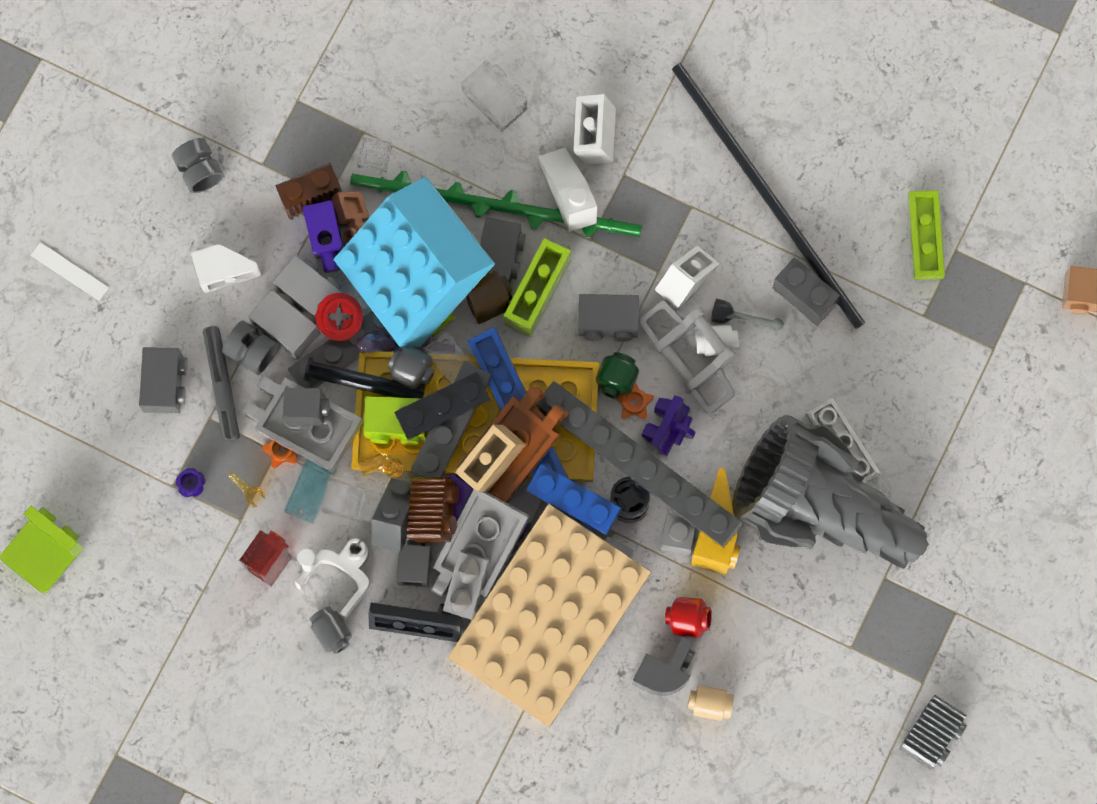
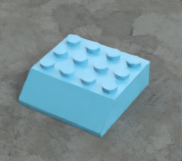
M426 177L389 195L333 259L400 347L411 345L420 348L495 265L493 260Z

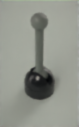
M716 298L714 302L711 322L727 323L734 317L769 325L775 330L783 328L784 323L779 318L770 320L735 312L731 303Z

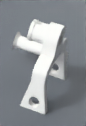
M351 539L340 554L324 549L319 551L316 556L312 550L302 549L298 552L297 561L302 565L303 572L295 581L296 587L302 590L317 567L322 563L333 565L344 571L358 586L357 592L340 612L341 619L346 622L370 586L368 577L360 570L368 559L367 545L360 541V539ZM354 549L361 550L358 554H351Z

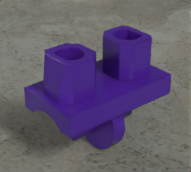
M675 395L672 400L666 398L658 399L654 407V413L662 417L663 420L660 426L651 423L646 424L641 434L645 441L653 445L660 454L668 456L673 444L680 446L684 437L693 439L696 434L690 428L693 420L692 417L688 416L690 407L683 403V398Z

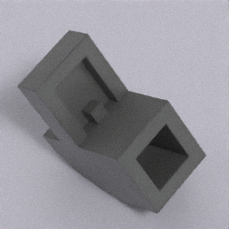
M682 637L669 664L646 653L632 685L657 696H668L680 691L688 683L691 676L682 671L681 668L683 666L688 669L695 655V652L690 650L693 642Z

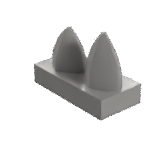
M464 551L459 552L442 611L467 619H474L490 559Z

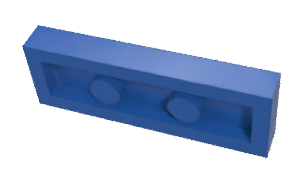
M542 464L538 467L526 489L529 493L606 535L610 532L622 510L621 507Z

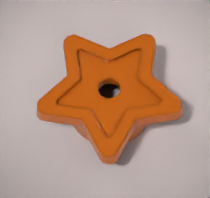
M635 383L631 394L626 396L619 395L618 399H616L623 406L621 418L626 419L636 415L646 419V406L653 400L654 396L643 393L637 383ZM633 400H636V401H637V404H636V405H632L631 402H632Z
M273 440L261 447L263 451L271 455L273 468H277L283 462L292 464L298 462L295 452L284 447V452H280L279 449L284 446Z

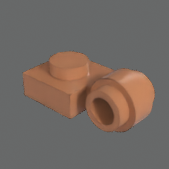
M337 192L331 197L339 223L349 225L343 231V240L346 244L370 218L361 192Z

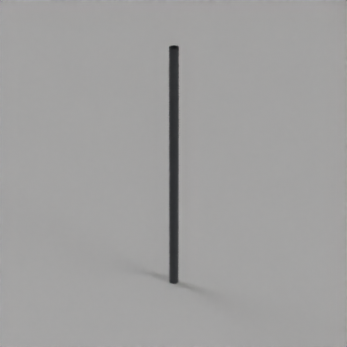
M681 63L672 68L673 73L815 273L840 295L837 304L854 328L857 329L862 326L865 321L684 66Z

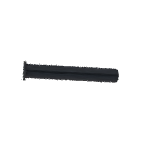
M309 357L306 365L305 381L313 378L395 398L422 399L425 395V389L421 386L416 389H410L395 380L314 362L313 357Z

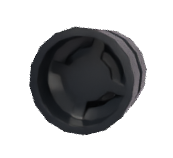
M630 477L619 479L613 485L610 502L622 508L617 517L619 521L635 523L640 521L649 509L650 493Z

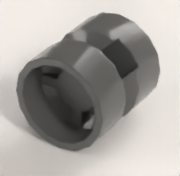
M204 138L187 141L176 148L171 155L179 172L184 173L182 177L190 193L206 191L217 185L224 177L218 162L215 159H211L212 151Z
M242 320L228 335L222 352L236 362L243 360L245 368L256 375H260L276 355L279 343L266 334L259 336L257 328Z

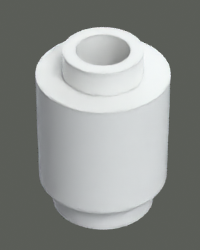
M731 325L711 326L727 348H739L737 330H732ZM696 330V354H704V357L718 356L700 330Z

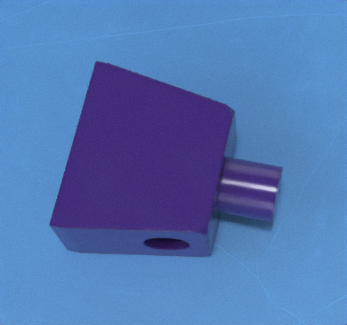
M332 200L303 206V213L315 259L321 258L324 273L341 270L333 260L343 249V243ZM326 236L331 237L330 244L322 245V238Z

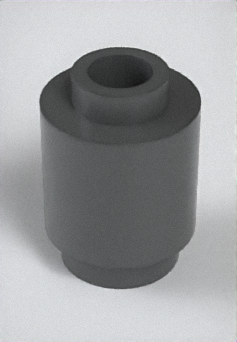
M328 606L310 617L311 629L325 652L333 651L334 654H337L349 647L350 643L348 641L352 638V635L337 611H333Z

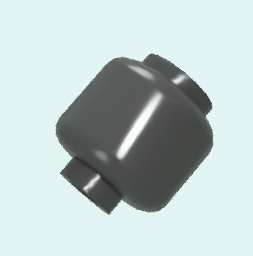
M411 345L403 349L399 347L388 364V369L391 370V378L410 389H416L422 384L427 386L435 373V370L431 368V356Z

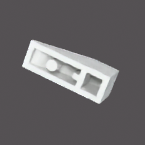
M563 148L538 156V161L568 232L596 224L597 204L586 179L567 149Z

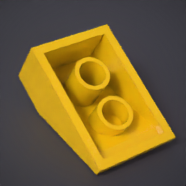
M719 467L710 498L734 516L726 470ZM700 531L691 565L726 576L728 568H735L741 546L735 545L738 537L737 532L727 545L722 548Z

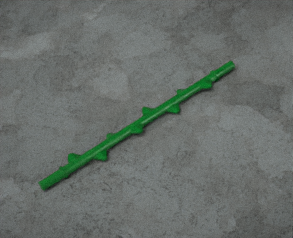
M403 170L394 180L352 173L350 185L376 189L379 192L395 193L411 184L407 171ZM455 182L448 190L437 189L446 202L471 206L475 216L481 218L489 210L527 216L530 227L533 230H537L545 220L564 223L559 208L555 210L521 204L515 190H510L502 200L465 194L461 183ZM597 217L596 224L583 227L582 230L585 237H591L598 229L608 231V233L616 232L640 237L642 225L616 221L613 218Z

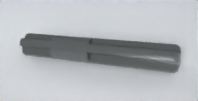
M210 326L203 329V337L222 438L226 442L239 439L240 433L225 354L222 352L223 343L220 329L217 326Z

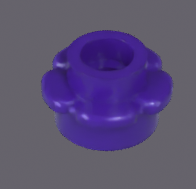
M194 468L185 469L176 478L178 491L184 497H197L204 490L205 477ZM193 481L194 484L192 486H189L188 482Z

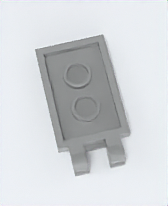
M262 375L256 386L263 393L272 396L264 410L247 401L241 412L247 418L258 422L254 428L258 433L334 473L363 424V419L330 402L329 416H324V426L288 425L282 417L284 388L304 387L287 378H284L280 385Z
M474 489L457 521V529L455 534H452L451 542H446L433 567L441 573L431 591L441 597L447 594L460 551L490 559L481 592L482 596L488 597L530 515L488 492H477Z

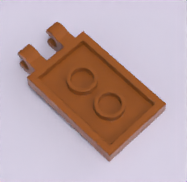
M532 385L521 401L517 397L512 396L457 467H460L492 425L506 426L526 444L488 491V493L506 503L511 500L560 438L561 434L555 428L569 414L561 405H554L547 416L540 412L535 406L543 400L546 393L538 386L534 387Z

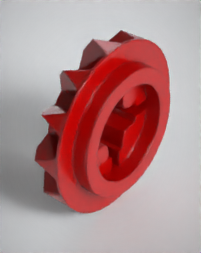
M346 293L327 295L318 304L314 316L317 329L326 338L336 341H343L353 337L359 331L363 322V312L359 302ZM338 303L341 313L350 315V318L341 320L339 330L336 320L327 318V315L336 313Z

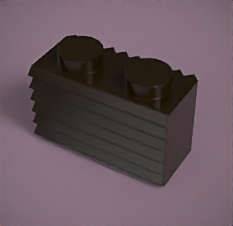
M493 270L492 274L487 273V276H484L466 296L467 304L478 325L505 313L510 304L509 301L512 300L510 293L512 289L506 276L500 277L495 270Z

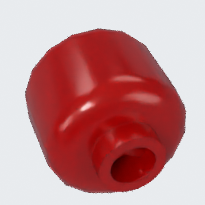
M677 597L672 606H667L665 623L670 625L671 631L675 636L699 638L703 636L705 631L710 630L712 610L711 607H707L703 599Z

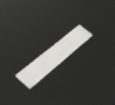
M41 242L30 255L98 301L102 299L109 289L108 286Z

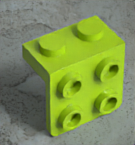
M30 505L23 514L29 521L1 553L0 560L39 592L47 593L84 548L77 542L80 536L66 525L63 529L55 525L53 522L56 520V517L42 507L38 511Z

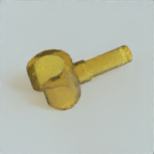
M233 471L227 476L245 494V499L250 506L257 507L250 500L253 493H259L265 499L260 488L250 487Z

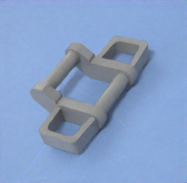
M659 302L639 319V324L655 343L654 347L658 352H663L685 381V388L688 392L694 395L706 413L713 414L735 396V390L723 369L736 356V353L731 347L727 348L705 319L704 316L706 314L701 307L694 309L684 319L669 303ZM665 309L679 325L660 339L650 327L649 321L661 310ZM695 327L700 330L718 354L714 361L696 376L672 346ZM717 374L726 389V394L710 406L698 389Z

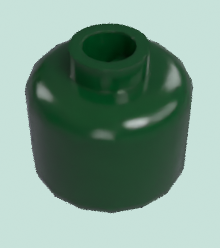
M614 352L613 355L603 358L596 375V383L602 388L601 393L612 399H618L619 395L626 396L631 394L639 375V368L635 365V359L619 352Z

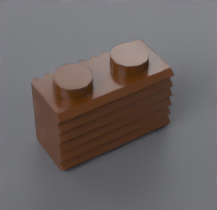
M331 163L275 185L287 216L291 220H293L294 216L298 218L299 214L304 215L303 206L332 200L331 197L337 192H342Z
M412 477L407 538L417 542L450 543L452 534H455L457 529V521L455 516H453L454 504L459 500V489L456 486V481L447 477Z

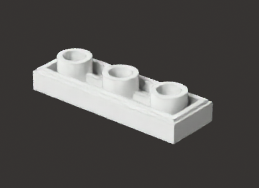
M833 398L806 413L813 426L824 424L840 440L845 439L849 443L847 448L859 461L854 472L864 477L862 482L868 483L880 476L881 473Z

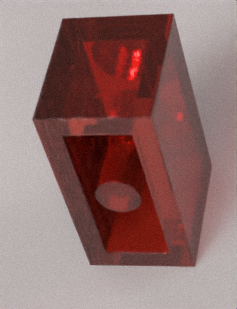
M260 530L239 561L248 572L272 587L292 556L288 551L289 545L285 543V539L273 531L266 534Z

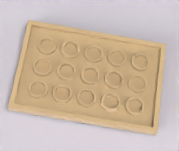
M548 504L474 616V619L453 648L448 659L550 727L652 571L559 509Z

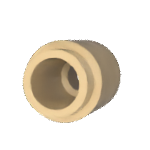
M698 685L696 691H690L688 709H693V716L719 721H722V718L730 719L734 695L727 694V690Z

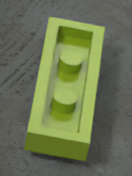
M939 190L909 191L908 208L913 279H944L945 270Z

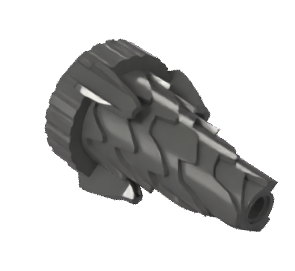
M790 415L779 417L763 433L741 471L733 494L732 507L734 516L754 526L759 540L766 543L811 549L815 545V537L818 535L840 547L846 544L865 554L869 551L905 569L908 562H915L923 555L929 545L926 540L927 533L924 531L925 527L905 516V510L891 503L882 492L862 482L864 477L854 472L859 461L828 426L820 424L811 427Z

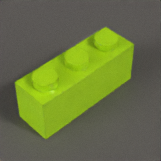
M546 238L543 239L504 314V325L530 338L532 337L571 262V250Z

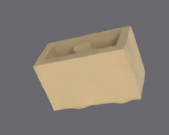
M492 425L455 473L477 492H488L526 444L506 426Z

